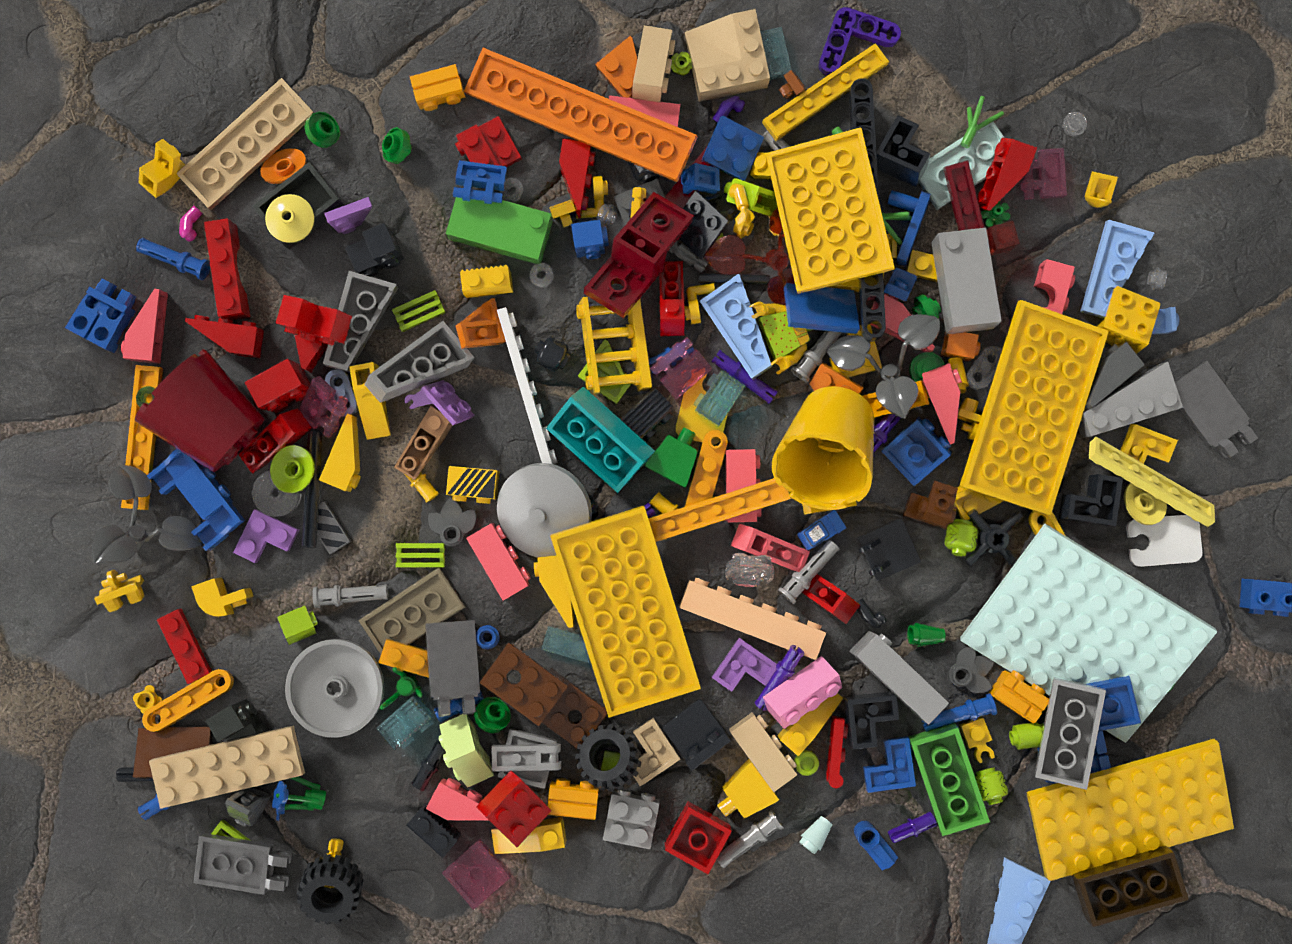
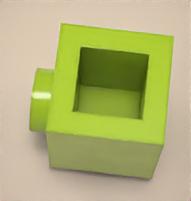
M305 606L277 617L289 645L317 634L314 628L315 625H318L313 611L308 613Z

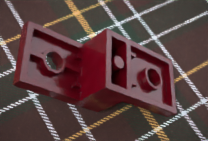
M653 192L615 236L611 257L585 286L583 294L624 318L663 271L667 252L692 223L694 215ZM662 219L666 224L658 225L654 220ZM621 284L624 288L622 290H614L611 285Z

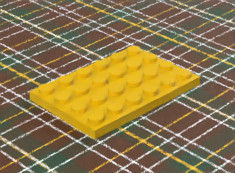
M862 128L766 153L798 294L895 270Z

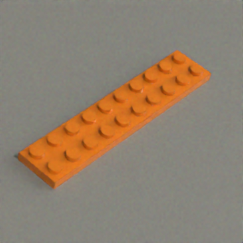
M482 48L464 89V92L472 97L678 182L698 138L696 134L486 48Z

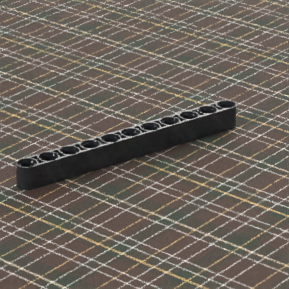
M860 78L853 82L849 94L850 129L862 128L863 136L869 139V142L865 143L879 200L873 87L869 80ZM863 90L867 95L861 97L856 95L855 91ZM858 113H864L867 115L868 118L865 120H860L857 118L856 115ZM883 273L871 276L877 280V284L874 286L866 284L864 280L866 277L858 279L861 333L864 339L869 342L878 341L886 328ZM874 300L877 302L878 308L870 310L866 306V302ZM869 324H876L880 332L878 334H871L867 326Z

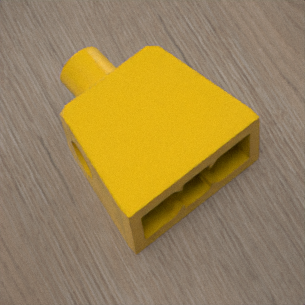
M748 759L723 785V790L728 797L717 806L725 817L738 809L741 815L746 818L779 801V798L751 760Z

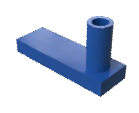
M893 190L891 191L887 204L914 212L897 257L896 264L906 267L930 201V193L922 191L920 197L915 198Z

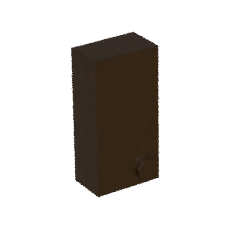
M1167 846L1072 875L1085 919L1092 927L1189 900L1175 854Z

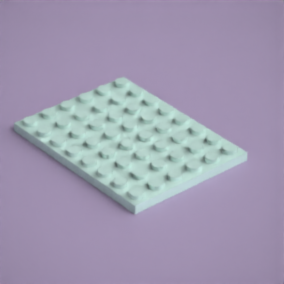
M1044 524L960 639L963 643L1010 672L1015 670L1025 677V681L1031 685L1034 683L1041 687L1049 696L1053 677L1088 684L1130 676L1142 724L1214 637L1217 630L1057 530ZM1141 724L1108 729L1106 731L1126 743Z

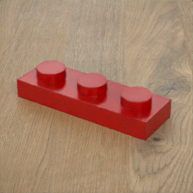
M182 608L157 619L187 684H191L212 672Z

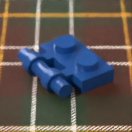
M459 160L455 178L456 185L464 186V188L454 187L453 197L462 198L463 201L469 202L471 199L481 200L485 204H492V202L502 203L503 193H496L494 190L504 191L507 167ZM472 187L484 188V189H486V190H485V191L473 190Z

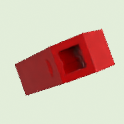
M1001 138L995 148V157L992 165L986 172L984 187L978 194L977 199L981 209L990 211L1025 176L1030 169L1037 147L1014 139Z
M563 139L559 159L560 171L570 198L573 201L577 217L581 219L582 211H587L589 197L585 196L586 188H591L592 174L588 173L589 167L594 166L596 153L592 152L590 145L583 142Z
M683 261L665 262L664 269L659 274L660 336H684Z
M195 315L194 319H185V322L229 353L236 356L260 359L264 330L256 327V323L242 321V325L233 324V320L218 318V322L209 321V317Z
M299 409L282 413L238 455L253 474L273 460L274 456L282 448L296 443L312 427Z

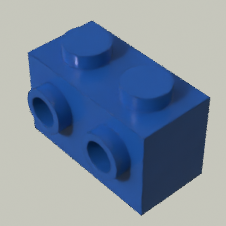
M600 220L571 224L577 258L597 259L601 257V254H605L604 247L609 246L606 226L601 227Z
M1241 579L1240 607L1249 608V613L1265 615V610H1272L1275 616L1289 617V612H1292V583Z

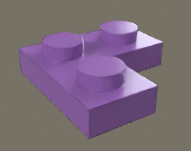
M254 509L233 553L258 563L267 542L285 551H290L299 529Z
M738 638L712 678L732 692L745 672L766 686L777 668L774 661L741 638Z

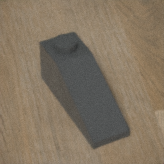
M1127 342L1119 346L1113 344L1103 352L1105 356L1099 361L1084 411L1093 408L1145 365Z
M256 787L242 789L228 798L225 805L229 816L235 818L236 823L242 826H252L259 821L271 795Z

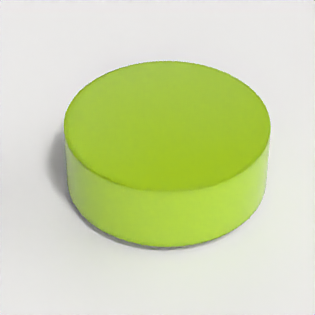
M804 750L799 756H795L794 762L797 765L795 768L800 774L809 776L818 770L819 760L812 751Z

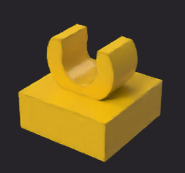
M572 200L549 207L553 219L560 216L563 227L573 224L569 213L576 211Z

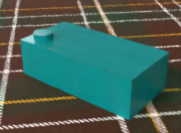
M582 387L568 399L546 428L617 493L633 478L655 452L585 387Z

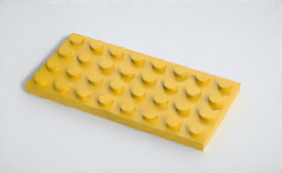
M1023 300L1017 302L960 487L1051 516L1107 339L1108 330Z
M640 506L551 534L550 537L608 717L610 718L701 689L645 507Z
M1215 739L1091 773L1087 790L1056 783L1026 792L1043 871L1048 881L1070 876L1149 850H1156L1162 846L1171 847L1234 829L1219 742Z

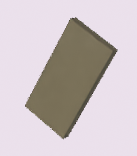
M439 567L358 621L381 654L386 638L409 645L426 634V623L444 622L466 606Z

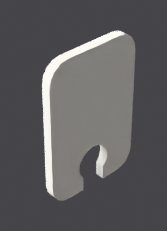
M1188 515L1164 516L1159 523L1154 525H1144L1134 519L1127 524V538L1144 534L1149 539V546L1145 550L1128 549L1130 562L1135 566L1196 562L1202 556L1200 524Z

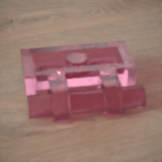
M1064 148L1040 149L1037 152L1038 159H1033L1029 171L1023 177V182H1021L1024 199H1034L1035 189H1040V199L1063 198L1067 195ZM1038 168L1039 180H1033L1032 169Z
M687 337L680 343H675L672 346L673 349L664 357L660 356L656 360L657 363L650 368L655 375H658L662 370L666 372V375L660 381L676 400L712 370V367L697 349L690 355L686 352L693 345ZM680 356L683 361L672 369L669 364Z
M318 376L312 379L299 411L313 429L322 426L324 428L323 435L331 438L333 433L339 428L340 417L345 415L348 399L344 396H340L337 401L333 399L336 390ZM328 410L331 412L330 417L326 415Z

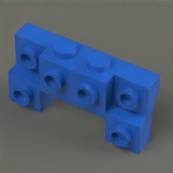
M175 449L163 463L147 475L149 479L157 483L160 487L159 492L163 495H167L177 487L200 517L205 520L191 532L194 536H198L205 544L203 546L205 551H211L225 540L230 532L245 521L233 506V501L229 497L231 495L230 491L223 484L220 485L215 479V472L207 469L178 449Z

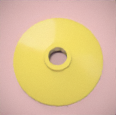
M287 194L276 198L269 205L265 220L269 232L276 239L286 243H295L309 235L314 226L315 217L312 207L305 199L297 195ZM286 213H291L289 220H284Z
M1131 482L1127 485L1124 492V503L1131 517L1144 525L1159 523L1166 514L1167 503L1156 499L1143 489L1135 487Z

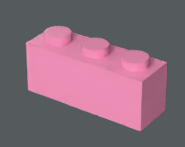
M820 656L766 694L763 699L767 710L785 729L789 725L797 723L807 712L815 710L827 698L835 696L842 688L839 674Z

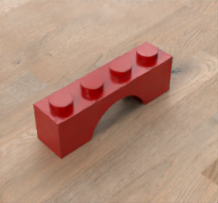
M228 218L204 222L218 317L229 320L250 318L247 293L242 286L237 266V252L240 249L237 225Z

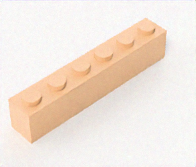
M695 578V581H688L679 608L788 650L791 645H796L795 651L800 647L805 653L804 656L814 660L817 659L826 632L820 630L822 625L809 620L807 625L798 622L799 617L785 612L784 616L775 613L777 609L764 603L762 607L753 604L754 599L744 595H740L738 599L730 595L732 591L718 586L717 590L708 587L709 582L699 578Z

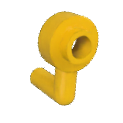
M602 176L592 177L595 208H587V211H582V218L602 217L604 215V195H608L607 180L603 181Z
M714 283L687 288L688 306H684L685 318L686 320H691V325L701 323L697 295L712 293L715 290Z

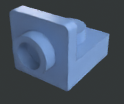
M1175 307L1159 309L1152 335L1168 334L1177 331L1179 315L1176 313Z

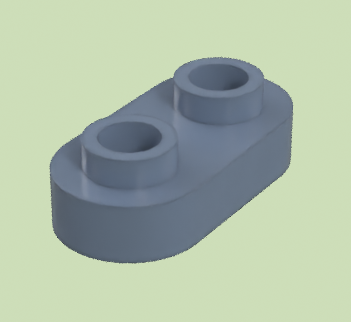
M338 369L330 371L326 375L325 385L334 411L345 417L347 413L350 415L355 414L358 406L349 375ZM341 378L343 383L341 386L337 387L335 382L337 379ZM348 400L350 407L344 409L343 403Z

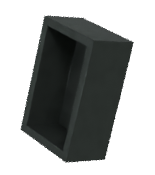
M308 162L252 207L266 223L267 209L276 198L287 194L300 196L310 204L314 212V226L309 233L311 234L327 221L324 213L345 205L315 167ZM291 213L284 215V220L291 218ZM300 241L295 243L280 242L290 250Z

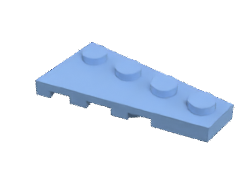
M1112 220L1105 222L1080 312L1105 318L1113 289L1116 286L1123 287L1133 272L1132 269L1145 251L1147 243L1152 239L1154 232Z
M737 274L700 300V303L753 380L770 369L772 365L756 318L753 319L751 315H754L752 307L749 308L751 304L740 274Z
M1004 857V869L1002 878L1000 877L998 900L995 902V915L987 944H1022L1050 880L1048 881L1046 877Z

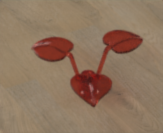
M777 207L770 216L769 229L773 233L779 234L778 249L770 250L765 257L744 254V242L737 236L726 235L719 238L705 253V259L713 269L722 274H738L742 272L745 268L744 258L766 262L779 275L770 279L767 287L768 296L774 304L786 306L784 286L786 283L795 284L792 268L784 271L789 259L787 254L783 252L782 238L785 239Z

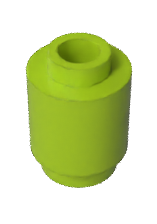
M1036 722L1034 724L1014 725L1012 731H1009L1012 746L1015 745L1018 750L1040 747L1044 724Z

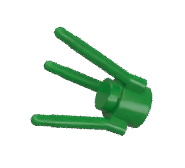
M394 667L393 671L401 676L396 685L397 692L380 705V709H385L401 695L409 696L416 692L418 697H422V687L418 686L416 678L408 675L406 671Z

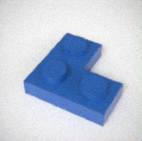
M909 737L884 739L887 764L863 767L866 791L870 793L916 786Z

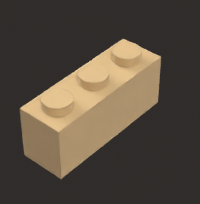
M644 25L633 80L632 98L660 102L662 93H667L669 79L665 78V74H670L672 59H668V57L674 54L675 40H671L672 30Z
M752 712L729 730L772 791L775 792L797 776L794 770L797 765L789 754L784 756L779 750L783 746L775 735L770 737L765 729L769 726L761 715L756 717Z

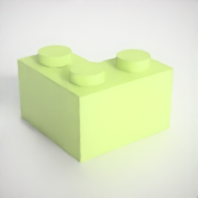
M462 714L439 725L442 734L439 736V741L446 751V754H443L444 761L448 768H453L458 781L462 780L468 788L494 776L489 756L480 745L476 727L468 715Z

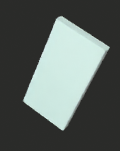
M994 121L976 132L969 148H964L960 145L962 137L929 158L927 168L919 184L924 192L931 194L930 201L936 210L951 202L943 167L968 160L974 186L986 179V172L992 165L995 157V148L1001 138H1004Z

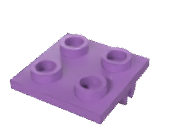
M444 380L425 385L421 388V391L416 394L407 395L405 398V403H408L411 399L413 400V404L409 407L410 409L434 404L452 425L469 420L474 416L469 404L461 400L454 393L455 389Z

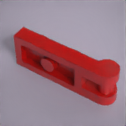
M838 716L831 717L826 780L833 788H840L844 782L840 775V763L845 761V748H842L843 738H847L848 724H845V720Z

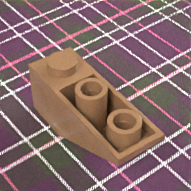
M435 405L430 406L394 467L413 480H416L453 426Z

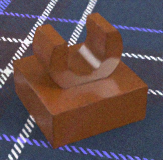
M792 70L784 75L788 83L779 89L786 99L794 93L799 96L807 90L797 74Z

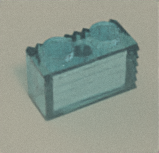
M722 370L718 375L713 373L706 384L710 387L705 395L700 393L693 404L697 407L694 412L716 427L720 426L745 387L744 384Z
M415 694L376 729L394 750L399 746L404 749L415 740L412 737L415 732L419 730L423 733L433 724L430 719L435 715L422 699Z

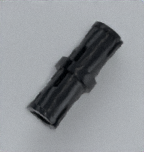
M440 741L435 742L427 758L422 760V766L411 782L415 788L421 791L426 789L434 773L438 772L443 754H446Z

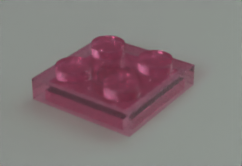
M481 839L477 840L442 872L473 910L511 877V874Z

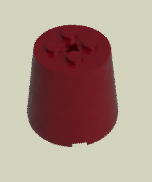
M203 349L199 352L201 356L191 355L151 393L155 396L149 405L147 403L142 404L135 416V421L207 469L215 472L223 465H229L238 456L237 452L242 447L246 448L251 444L265 418L211 354Z

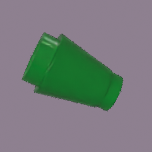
M919 623L908 627V642L915 647L944 643L946 634L943 628Z

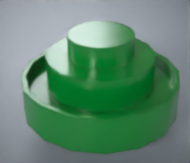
M320 111L313 113L305 122V133L314 145L328 148L339 140V125L328 113Z
M398 127L392 128L382 142L383 157L386 161L393 164L402 162L412 149L408 132Z
M922 294L914 298L912 313L913 315L935 316L939 319L941 308L936 300L933 301L930 297L927 298L926 295Z
M921 353L910 363V378L915 382L923 381V373L945 365L944 361L935 353Z
M487 697L476 707L474 717L478 726L485 732L499 733L510 722L511 714L508 706L501 699Z

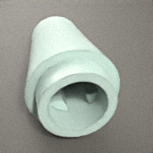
M820 816L801 835L802 839L799 843L813 854L818 850L821 851L833 824Z

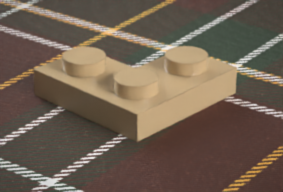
M654 718L633 731L646 751L639 758L641 768L637 767L636 769L639 772L637 777L633 776L639 786H642L679 761L680 757Z

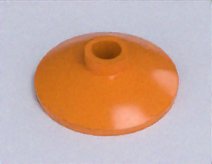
M293 148L278 151L265 160L261 167V176L268 183L281 184L306 165V156L302 151Z

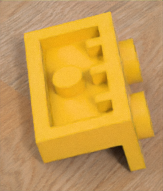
M959 486L957 487L954 506L957 507V512L961 519L969 520L970 517L967 514L972 509H976L980 514L1003 502V500Z

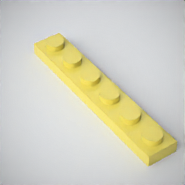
M1098 437L1090 441L1089 459L1095 464L1101 465L1116 476L1131 482L1135 487L1143 489L1156 499L1169 504L1175 510L1190 516L1194 521L1200 522L1207 527L1215 522V509L1212 503Z

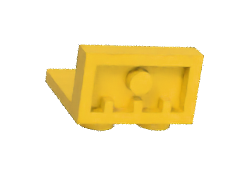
M1116 286L1113 289L1105 318L1097 326L1109 331L1105 343L1119 346L1127 342L1136 354L1149 345L1160 303Z

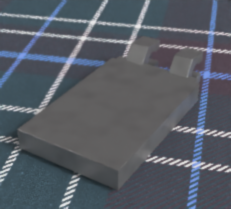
M1208 361L1201 363L1175 381L1183 408H1180V410L1207 447L1213 446L1223 458H1230L1238 453V450L1228 438L1235 434L1243 445L1251 444L1258 439L1252 428L1247 426L1250 424L1248 421L1250 418Z
M475 620L426 623L430 698L434 697V700H438L439 717L451 714L449 699L462 698L463 715L475 713L474 697H478L480 693Z
M202 833L198 840L193 883L262 895L268 890L284 891L285 887L289 886L290 876L280 873L273 874L274 866L287 868L288 863L292 862L293 852L276 851L277 847H273V844Z

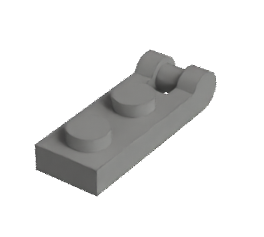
M561 744L493 745L492 771L560 770L561 761H559L558 753L561 752ZM542 753H549V761H542Z

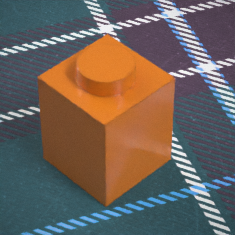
M945 332L941 356L962 358L963 361L974 359L975 356H978L980 350V342H977L979 335L967 332L946 334Z

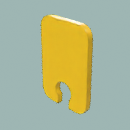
M693 369L687 378L675 430L679 436L683 427L696 434L693 441L702 443L705 434L710 430L724 431L735 383L727 375L719 374L717 380L718 389L713 393H708L702 387V382L706 378L708 371ZM713 437L711 440L712 445L720 442L718 437Z

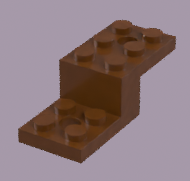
M510 642L479 682L538 726L543 723L576 748L578 744H583L584 741L581 738L584 735L588 737L590 735L589 730L592 728L596 730L607 714L606 708L552 668L550 670L544 668ZM517 670L521 674L520 682L511 683L508 680V672ZM571 710H579L582 714L581 721L577 723L570 721L568 717Z

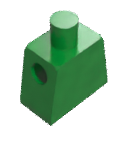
M683 427L677 439L668 435L647 461L645 467L685 488L698 450L690 446L696 434Z

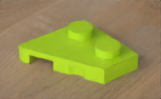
M605 339L595 353L613 351L609 342ZM618 361L596 363L598 377L625 375ZM587 364L578 375V378L585 383L586 376H588ZM631 385L600 387V393L617 405Z

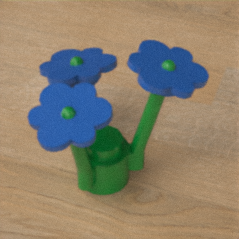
M298 776L290 779L309 787L310 790L306 789L303 796L290 795L288 789H286V784L283 781H279L277 789L274 791L272 807L276 808V821L280 820V814H285V810H321L324 805L326 791L320 790V784L311 783ZM287 800L302 802V804H286Z

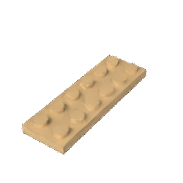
M281 78L176 174L206 207L212 210L262 165L265 160L296 134L314 112Z
M294 726L162 756L149 761L160 809L305 774Z

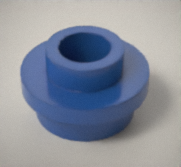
M491 625L482 626L476 632V643L483 649H492L499 642V632ZM485 633L492 635L491 641L484 640Z

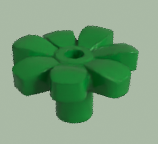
M999 201L990 211L983 209L984 211H981L982 219H987L984 226L991 228L994 224L995 228H1001L1003 221L1006 222L1010 219V214L1005 212L1009 209L1008 204L1003 203L1000 205Z

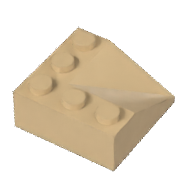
M756 9L733 13L684 33L688 53L691 58L692 72L699 102L768 88L770 75Z

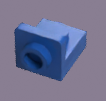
M697 163L692 164L683 171L681 176L683 193L689 194L693 190L711 194L719 192V168Z
M896 267L886 285L884 293L907 301L917 276Z

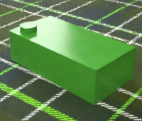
M456 197L446 235L455 242L541 265L553 217L551 213L502 200V203L492 202V204H485L481 200L471 199L469 202Z
M953 723L929 730L928 732L925 731L908 736L942 836L989 823L990 821L957 725Z

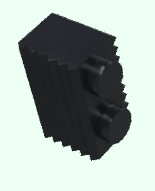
M654 387L620 420L642 440L644 439L647 442L657 432L654 428L660 422L665 425L674 416L671 413L674 407Z
M425 803L406 826L443 858L458 841L461 832H457V829H454V825H450V822H447L446 819L427 810L426 808L429 803Z

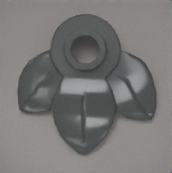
M452 498L448 499L443 505L441 514L429 513L428 523L431 530L440 534L441 541L447 546L460 544L464 534L471 531L476 522L475 510L462 512L460 505L453 501ZM450 530L456 531V537L454 539H451L448 536Z
M970 646L965 647L957 654L956 663L949 669V680L953 685L966 687L973 693L987 692L992 689V686L984 676L990 671L994 661L986 656H976L975 649ZM959 670H962L964 673L961 679L956 677V673Z

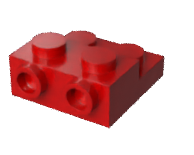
M499 116L479 127L476 124L456 135L458 142L455 145L460 155L464 156L466 154L470 162L509 167L522 160Z

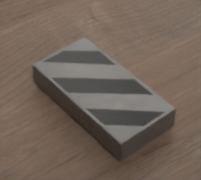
M324 501L319 504L317 535L329 554H333L352 541L328 503Z

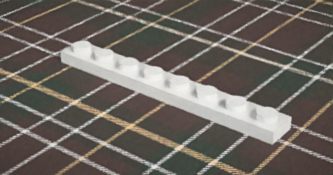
M506 307L498 309L497 313L542 463L554 465L558 461L554 449L549 450L547 441L551 440L549 431L546 429L547 426L543 427L540 418L544 417L541 404L535 403L534 395H537L534 381L529 382L527 373L531 372L527 358L522 359L520 350L524 349L520 335L516 336L513 327L517 326L514 313H509Z

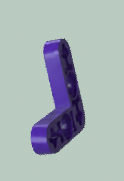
M844 7L839 9L835 14L818 67L820 72L828 76L840 68L850 36L876 43L883 47H893L901 36L899 26L893 22L851 8ZM845 15L848 16V21L843 31L839 28L842 22L841 18ZM864 22L871 23L873 31L870 33L863 32L861 24ZM878 26H880V33L878 36H875ZM888 30L892 31L890 40L886 38ZM835 36L841 37L844 42L843 46H833L831 38ZM833 53L835 54L833 65L831 68H827L826 62L829 60L830 54Z

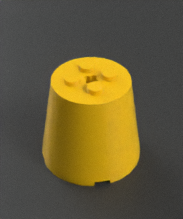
M824 387L808 395L778 445L772 459L773 476L779 486L782 485L790 492L789 496L809 507L837 510L847 508V504L856 500L860 502L867 495L873 479L874 413L870 404L860 394L843 387Z

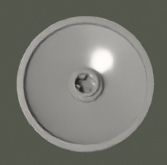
M535 463L517 470L505 481L497 500L498 520L504 534L515 547L534 557L556 556L550 535L589 523L592 519L591 503L584 486L572 473L553 464Z
M344 639L324 640L306 648L292 663L285 684L286 700L294 718L308 731L323 737H343L362 729L377 714L384 696V678L377 660L361 645Z

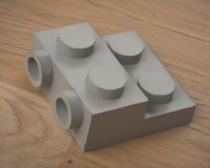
M628 789L612 791L603 840L650 849L658 814L659 799H655V795L649 793H641V796L634 795Z

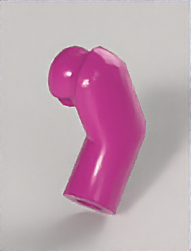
M193 206L180 219L179 234L189 242L193 241L197 236L196 231L192 229L193 223L203 214L196 206Z

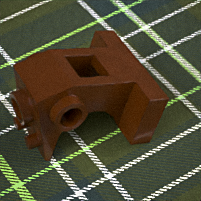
M934 481L928 498L910 493L903 516L947 530V526L953 523L956 516L957 507H954L958 488Z

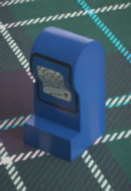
M831 510L798 532L797 536L806 550H809L822 541H826L846 529V526L836 510Z

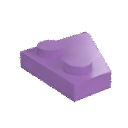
M369 197L324 214L327 222L338 233L347 234L356 230L355 227L363 223L372 208Z

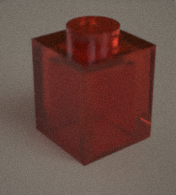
M1013 221L991 226L986 230L990 255L1012 250L1020 244Z

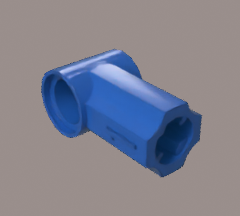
M869 821L857 823L854 828V835L880 869H888L895 864L898 856L879 834L874 825ZM866 830L872 831L868 839L861 838Z

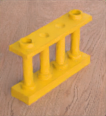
M583 297L579 305L576 306V314L582 323L588 376L585 379L587 390H590L591 394L596 396L600 393V387L632 383L634 386L637 385L638 392L649 390L652 387L640 299L628 312V324L626 327L592 330L590 316L616 313L603 305L589 306L588 297ZM625 336L631 339L632 348H629V350L595 353L593 339ZM623 360L634 362L635 371L632 374L598 377L596 363Z

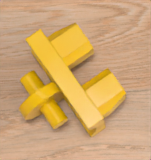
M965 398L960 409H958L957 418L971 423V425L963 423L961 429L968 431V439L974 440L982 415L975 413L979 402Z
M114 569L108 571L107 579L101 581L104 589L99 591L100 595L96 596L94 600L97 605L103 603L109 612L118 610L123 606L120 598L122 595L127 596L130 604L137 603L144 598L141 587L144 579L142 575L128 579L126 573L118 574Z

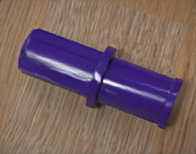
M931 812L912 820L909 818L907 823L889 830V838L892 843L899 842L913 835L916 838L919 833L937 827L936 820Z

